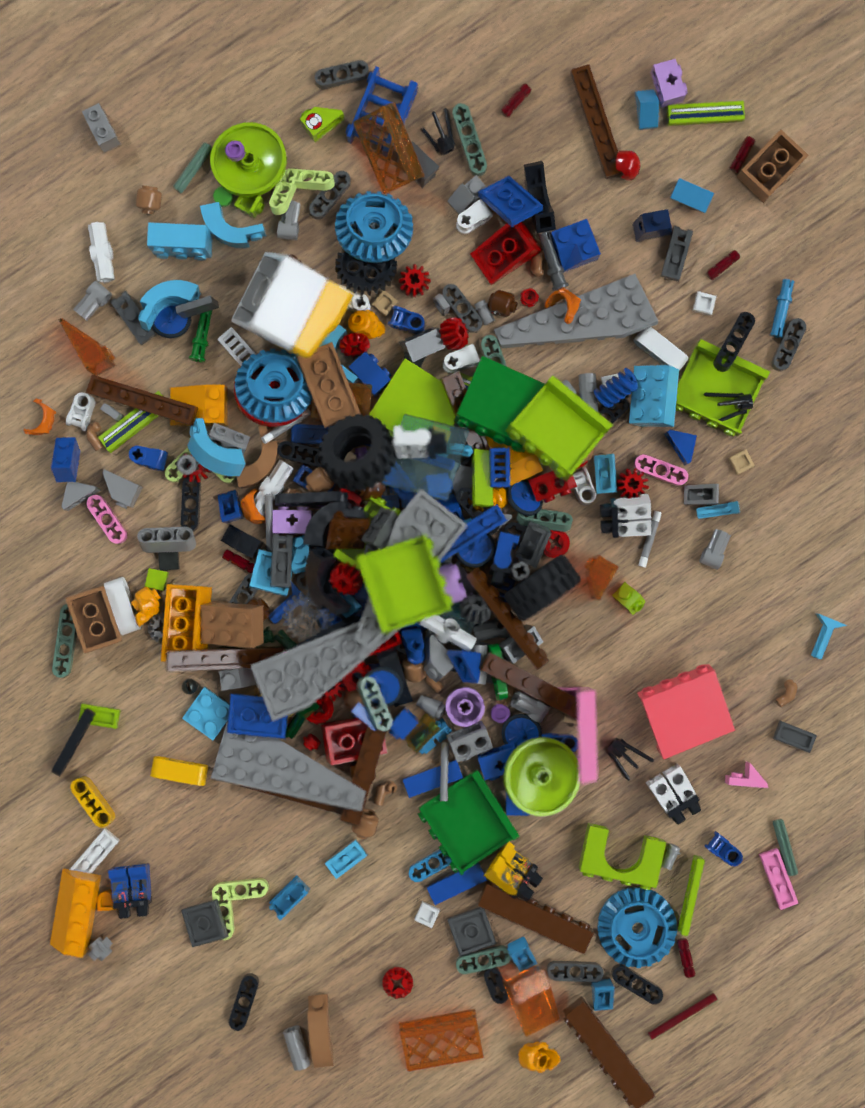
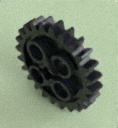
M341 248V252L337 253V259L335 260L337 279H341V285L346 284L347 290L353 288L354 294L358 290H360L361 295L364 294V291H367L369 296H371V291L378 294L379 288L385 291L386 285L391 286V281L395 280V274H397V261H395V258L381 263H371L352 257L343 248Z

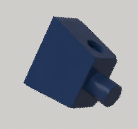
M668 209L641 214L632 223L636 242L672 235Z

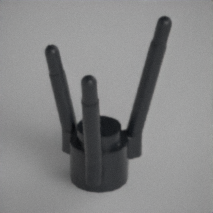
M447 108L444 109L448 136L444 134L435 111L432 112L441 136L437 139L438 143L435 142L425 128H422V132L434 146L436 153L440 152L441 155L455 150L454 145H456L452 135Z
M703 394L709 397L734 398L732 401L717 403L718 406L734 405L736 410L739 409V411L718 419L722 422L740 414H746L747 410L753 408L751 394Z
M616 738L606 749L609 751L608 755L614 760L627 781L630 780V777L617 757H624L636 769L639 766L625 753L627 751L626 748L650 762H654L653 758L629 745L623 739L619 740Z

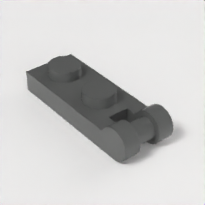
M674 226L660 277L679 282L693 230L687 229L686 231L680 229L679 226ZM677 238H684V242L678 241Z
M125 290L121 293L122 296L117 299L114 298L110 302L142 346L157 334L152 327L150 331L142 329L138 320L140 310ZM127 302L129 306L123 310L121 305Z
M272 534L270 587L290 588L292 535L279 536V534ZM279 543L285 544V548H279Z

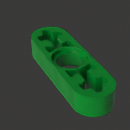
M498 643L488 645V653L490 652L502 658ZM492 676L496 699H507V683Z

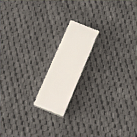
M103 829L69 870L93 873L120 840L108 829Z

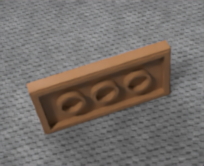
M332 342L318 347L310 358L296 356L325 429L334 426L338 420H344L346 416L351 415L355 417V414H361Z

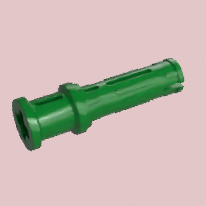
M213 310L200 314L196 338L192 340V353L188 358L191 361L205 363L206 361L204 356L206 347L209 345L207 336Z

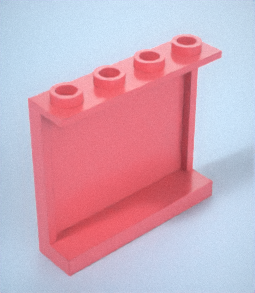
M709 664L699 665L692 671L682 672L677 677L662 680L660 684L645 687L637 693L642 701L655 737L657 750L663 760L735 731L716 672Z

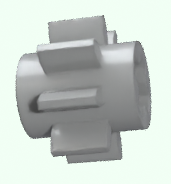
M98 937L89 946L91 952L88 955L93 961L97 958L102 961L112 952L110 946L113 943L108 937L104 940Z

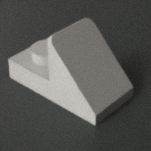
M476 175L465 185L462 183L447 202L460 214L480 199L478 191L486 188V186Z

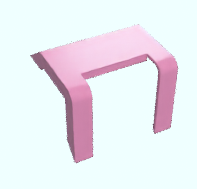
M557 687L578 698L579 758L577 760L580 771L578 781L580 784L597 781L596 691L590 687Z

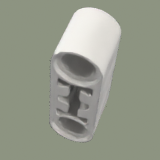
M652 327L640 331L633 340L638 347L661 365H670L680 371L689 359L684 352Z
M120 577L104 583V588L121 635L140 630L141 626L139 627L136 624L135 618L137 611L131 604L133 599L125 578Z

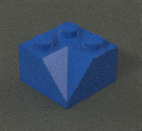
M588 219L551 232L560 266L564 268L563 273L599 259L601 253Z

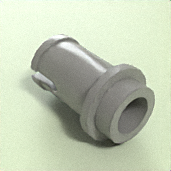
M482 300L475 304V311H478L484 326L494 322L495 319L487 306L488 302L486 303L485 300Z
M670 843L669 846H666L667 850L661 866L672 870L677 855H680V847Z

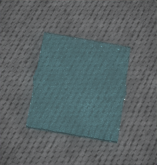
M404 414L400 425L403 431H417L418 429H426L428 431V428L434 427L435 433H445L447 454H436V459H430V456L427 458L397 459L396 457L395 465L391 467L392 471L388 476L384 477L382 484L418 493L422 489L431 497L447 501L456 473L460 467L469 430Z

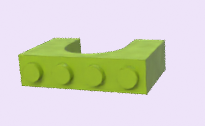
M588 823L578 867L580 872H583L582 875L587 877L598 875L602 876L601 879L611 882L613 879L621 880V884L631 886L632 883L639 884L640 888L650 890L651 887L657 888L666 842L663 839L644 835L637 862L629 868L617 869L610 866L605 859V847L609 829L606 826Z

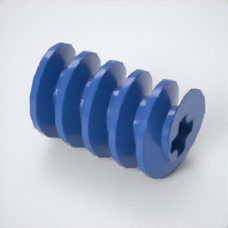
M624 368L625 374L618 372V377L613 376V383L607 380L606 386L601 384L600 390L598 388L594 389L596 398L605 407L611 408L621 399H624L626 395H630L632 391L638 389L636 377L628 368Z

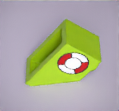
M313 107L311 110L307 109L299 118L302 127L314 142H317L345 120L342 110Z

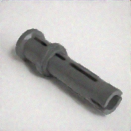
M550 231L539 234L538 236L549 268L547 274L551 277L553 284L552 291L569 286L564 278V268L560 266Z

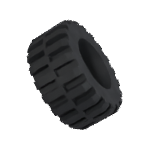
M355 414V417L350 415L346 416L342 421H336L333 427L330 426L327 429L328 433L323 435L321 439L323 443L319 444L318 450L320 452L318 456L322 467L331 481L342 489L347 488L348 491L358 489V491H362L367 487H375L376 483H381L384 477L390 474L392 471L391 467H394L396 462L395 458L397 456L394 440L388 429L382 424L381 420L370 415L363 417L362 414ZM363 444H371L369 451L363 457L354 461H344L346 455L353 448Z
M561 554L504 594L505 600L519 620L526 621L572 590L581 582V579L567 557Z

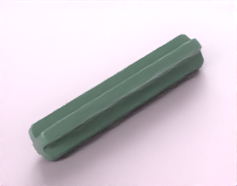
M204 142L180 175L173 186L176 191L184 192L212 150L208 143Z
M776 819L773 821V826L787 874L789 876L797 875L798 869L784 820Z

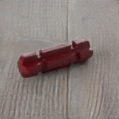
M523 84L519 88L520 90L503 106L501 112L504 116L509 117L513 110H516L524 101V98L531 93V88L527 84Z
M750 136L745 138L743 145L730 166L731 171L735 173L740 171L742 164L755 143L754 138Z
M733 250L728 256L719 261L714 268L709 269L706 273L709 279L714 280L719 274L739 260V253Z
M230 550L224 552L223 559L231 561L232 564L247 570L250 574L253 572L254 563H250V561L237 554L234 555V552Z
M686 938L679 939L677 944L680 949L679 953L684 968V975L686 978L694 977L695 970L692 967L693 961L691 952L688 949V940Z

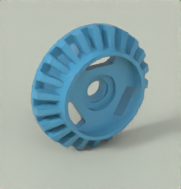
M366 191V194L361 195V193H358L355 198L352 199L350 197L345 205H341L340 211L336 215L335 233L341 247L352 257L371 263L385 262L399 256L408 247L413 235L412 216L409 214L406 205L403 206L401 200H395L391 194L383 195L380 191H377V194ZM377 223L379 228L371 229L369 224ZM352 224H356L362 237L355 233L351 227ZM393 226L397 227V230L391 236L385 238Z
M261 350L256 355L252 354L247 361L244 360L241 368L237 371L235 378L237 399L242 408L258 420L270 423L292 420L301 415L313 399L296 355L293 353L289 354L286 350ZM263 366L264 369L256 380L252 379L253 373ZM286 368L292 369L298 376L299 381L294 382ZM272 381H277L280 383V387L273 389L269 384ZM264 398H268V399H284V400H283V401H278V402H273V401H267V400H265Z
M640 887L625 888L613 894L603 905L598 917V936L607 954L616 962L627 967H649L656 962H660L665 955L669 954L671 947L674 946L677 935V920L669 903L657 892ZM643 905L644 910L625 914V909ZM637 922L643 925V929L639 933H635L632 930V926ZM657 926H662L661 937L657 944H653ZM619 934L632 947L628 951L615 939Z

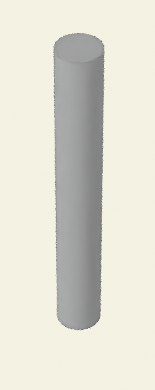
M266 494V550L272 551L273 497L272 494Z
M441 742L440 801H448V742Z

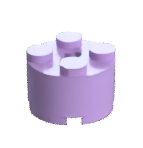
M450 563L437 568L439 575H443L447 584L444 587L446 595L450 594L453 603L464 600L463 598L467 596L463 583H458V579H461L457 564L453 565Z
M458 687L446 699V713L449 719L458 726L468 727L480 721L484 714L483 698L478 691L471 687ZM465 701L468 702L470 708L462 711L460 704H464Z

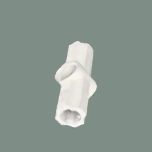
M94 222L88 225L91 241L89 246L90 255L95 265L97 281L107 283L115 280L111 261L113 259V252L108 242L105 223Z
M282 460L278 461L271 474L264 479L259 488V493L254 498L255 506L262 516L265 515V495L272 494L274 501L275 495L281 494L284 489L283 485L294 470L293 467Z
M435 615L418 622V624L434 632L436 638L442 643L450 641L469 652L476 643L477 638L460 629L457 621L452 618L444 620Z

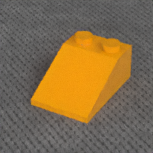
M194 385L170 388V399L198 407L195 419L203 418L205 426H213L214 423L228 426V388L225 385ZM170 419V426H190Z
M485 436L490 448H510V486L543 471L538 457L527 451L524 453L516 452L510 446L498 444L492 438ZM494 455V459H504V455ZM505 462L496 463V465L505 466ZM499 470L500 474H505V470Z

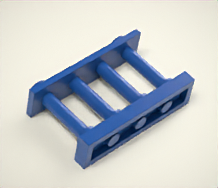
M375 66L374 71H370L368 75V86L353 122L348 124L345 134L349 143H352L354 136L381 146L380 149H382L383 157L390 159L418 92V83L411 80L409 86L403 87L379 77V67ZM377 84L402 94V97H404L402 103L395 104L373 95L375 85ZM368 102L394 111L396 114L395 120L390 122L365 112ZM361 119L388 129V137L382 139L359 130L358 127Z

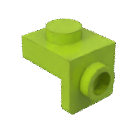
M259 195L256 197L239 196L234 206L255 218L257 214H261L265 204H263L264 200Z
M626 582L612 595L632 615L639 612L646 602L642 595Z

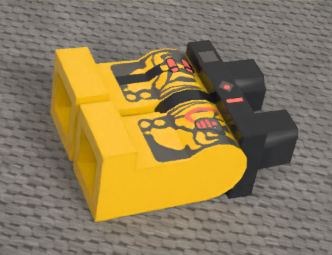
M508 842L499 850L484 876L510 894L513 899L519 896L527 902L534 894V891L527 885L531 884L536 888L543 878L536 872L538 866L521 856L514 850L515 846Z

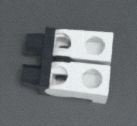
M394 426V448L397 459L427 458L429 456L430 459H436V454H447L445 433H435L434 427L428 428V431L426 429L403 431L402 426Z
M641 494L637 498H610V503L600 505V516L610 517V520L600 521L601 533H612L613 538H619V536L651 535V502L648 494Z
M676 763L662 772L673 790H671L661 774L650 779L646 784L666 815L679 825L686 820L682 813L683 810L688 808L690 813L695 815L701 811L698 803L700 799L681 766Z

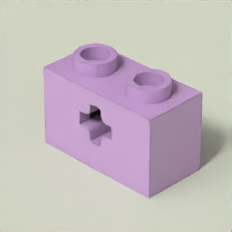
M676 59L653 65L651 75L661 108L683 102L687 94V86L682 82V69L680 65H677Z
M283 506L278 507V510H273V533L305 534L307 525L313 517V511L308 510V507H297V510H289V507ZM293 515L298 519V522H294V525L288 522V519H292Z

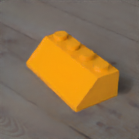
M167 584L161 661L166 662V650L208 648V644L201 643L200 605L211 602L212 587Z
M62 869L50 945L63 955L83 958L89 950L101 875Z

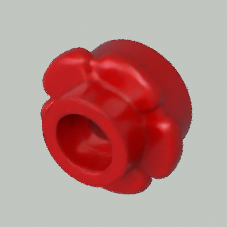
M529 288L521 292V303L528 307L535 306L539 300V295L536 291Z
M309 733L307 737H303L305 741L303 744L311 751L319 749L318 746L321 744V741L315 735Z

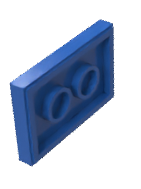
M510 176L478 191V197L511 227L543 211V205Z
M233 693L230 695L227 733L280 739L286 738L288 715L272 721L263 697Z

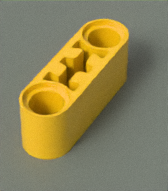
M154 756L150 776L205 786L209 766Z
M82 776L71 783V792L97 827L104 828L114 821L115 812L89 777ZM79 781L85 784L84 791L78 788ZM92 799H95L96 802L92 805L90 802ZM101 813L107 814V822L101 820Z

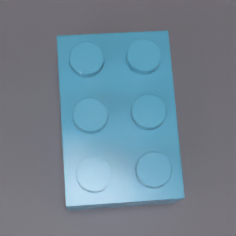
M148 223L147 246L157 258L167 259L168 256H176L175 258L182 260L187 259V257H195L194 259L196 260L212 258L213 235L207 225Z
M670 365L634 366L633 374L636 377L638 389L632 391L629 423L639 427H674L679 369Z

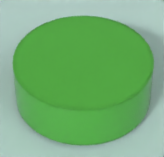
M218 187L213 193V198L215 202L220 203L221 207H227L233 201V194L227 192L222 187Z

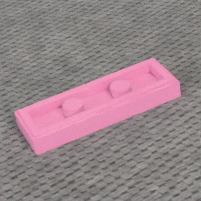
M778 848L760 853L759 857L778 908L783 910L799 904Z

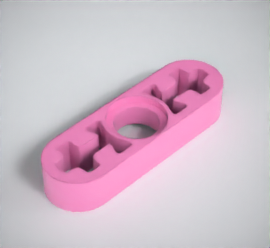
M640 455L634 460V468L640 473L644 472L646 475L676 486L683 485L688 480V473L685 469L648 455ZM645 459V463L652 465V461L655 462L652 472H649L650 467L640 468L641 464L638 461ZM658 465H663L666 468V473L663 476L656 473ZM670 468L673 469L671 473L678 474L681 472V476L684 478L677 482V478L671 475L668 479L667 476L670 473Z
M99 495L90 496L87 500V507L108 539L115 544L125 542L127 532L105 499ZM93 500H100V508L103 510L106 508L107 510L100 512L97 507H92L94 504ZM105 514H109L112 517V522L109 525H105L102 522V517ZM115 524H117V526H115L114 529L117 532H122V534L120 535L121 539H114V531L111 529L108 531L107 529L112 528Z

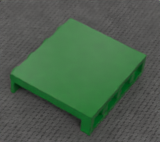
M482 356L454 422L462 428L474 430L480 436L490 437L498 444L508 445L516 452L524 453L526 451L524 446L519 441L513 440L506 430L543 388L545 383Z
M474 770L448 787V801H440L439 793L418 807L420 811L418 813L419 818L423 824L425 822L428 823L430 826L428 832L433 840L438 839L441 844L439 846L440 851L444 857L449 856L452 861L449 863L454 873L459 872L461 876L464 874L463 872L509 841H514L520 837L478 770Z

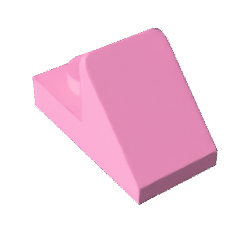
M747 761L745 762V776L739 772H731V775H725V783L728 785L768 788L767 782Z

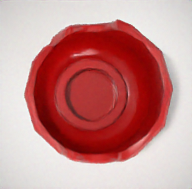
M619 151L616 156V170L623 173L622 179L626 181L633 180L639 174L640 159L634 151Z

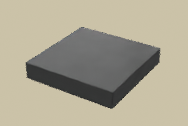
M218 899L181 910L192 948L229 937Z
M478 907L447 918L460 956L496 944L484 908Z

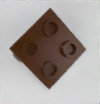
M337 511L330 522L326 549H364L365 542L361 539L369 528L370 519H345L343 512Z

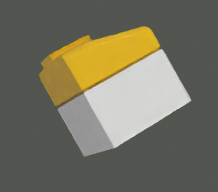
M265 252L232 317V322L283 350L302 358H310L328 334L333 332L339 325L354 294L286 255Z

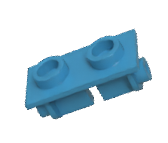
M441 718L432 723L426 731L419 733L412 742L421 754H427L437 746L433 741L435 738L441 743L452 730L444 719Z

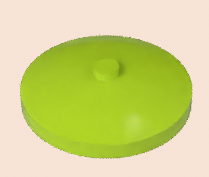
M245 122L228 128L217 138L211 150L210 165L215 179L227 192L240 197H256L267 193L280 182L286 170L287 154L281 138L274 130L263 124ZM239 141L243 144L245 156L242 160L234 162L228 159L225 147L229 142Z
M536 737L523 742L514 749L505 765L504 786L507 795L514 805L530 815L550 816L562 811L573 801L580 786L578 778H580L579 762L575 754L568 746L556 739Z

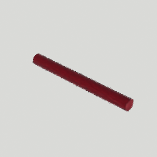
M714 993L710 994L648 1032V1035L653 1040L718 1000Z

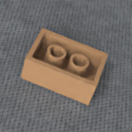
M780 129L740 171L736 178L764 203L809 155Z
M104 586L65 598L84 654L122 641Z
M209 602L200 605L202 644L254 648L264 644L262 605Z

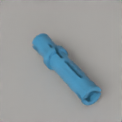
M790 279L782 280L780 295L776 299L778 303L770 333L771 337L782 338L789 303H792L791 295L795 284L793 280L791 282Z

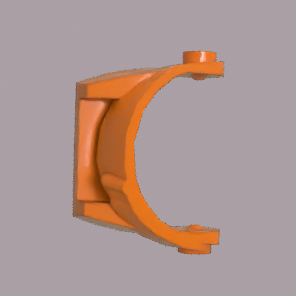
M563 287L554 291L547 298L545 308L552 307L558 301L566 299L567 313L564 322L570 324L579 308L581 299Z
M36 398L33 402L42 407L44 413L43 420L37 428L32 430L24 429L23 431L28 435L49 434L50 430H52L56 411L41 403L42 400Z
M256 488L252 489L242 498L240 509L244 517L251 523L266 524L265 517L258 512L254 503V494L258 493L259 490H256Z

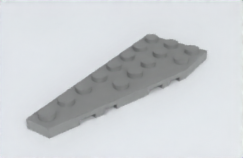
M636 274L577 296L581 301L570 324L564 322L567 313V302L564 301L494 329V333L501 348L524 347V345L528 344L544 345V343L551 342L560 344L583 342L586 339L624 338L657 325L658 319Z
M420 489L397 518L387 547L426 534L427 538H431L434 549H431L433 557L437 556L440 561L467 527V524ZM369 596L355 639L371 650L384 633L381 631Z
M358 622L251 665L272 721L309 707L400 628L384 633L374 647L369 650L355 639L360 624Z
M226 722L211 779L350 810L362 811L366 792L278 738L227 733L228 722Z

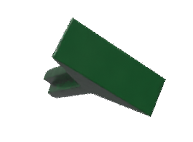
M316 702L309 707L296 711L297 713L286 728L287 738L293 739L306 718L320 707Z

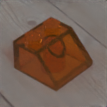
M597 555L589 558L584 566L586 568L585 576L591 599L594 601H600L619 566Z

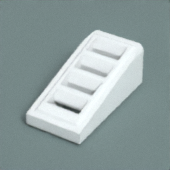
M232 327L217 339L240 366H242L243 362L241 359L248 353L251 355L255 354ZM234 335L235 337L226 344L225 342ZM239 341L240 344L231 350L230 348ZM245 347V350L237 356L236 353Z

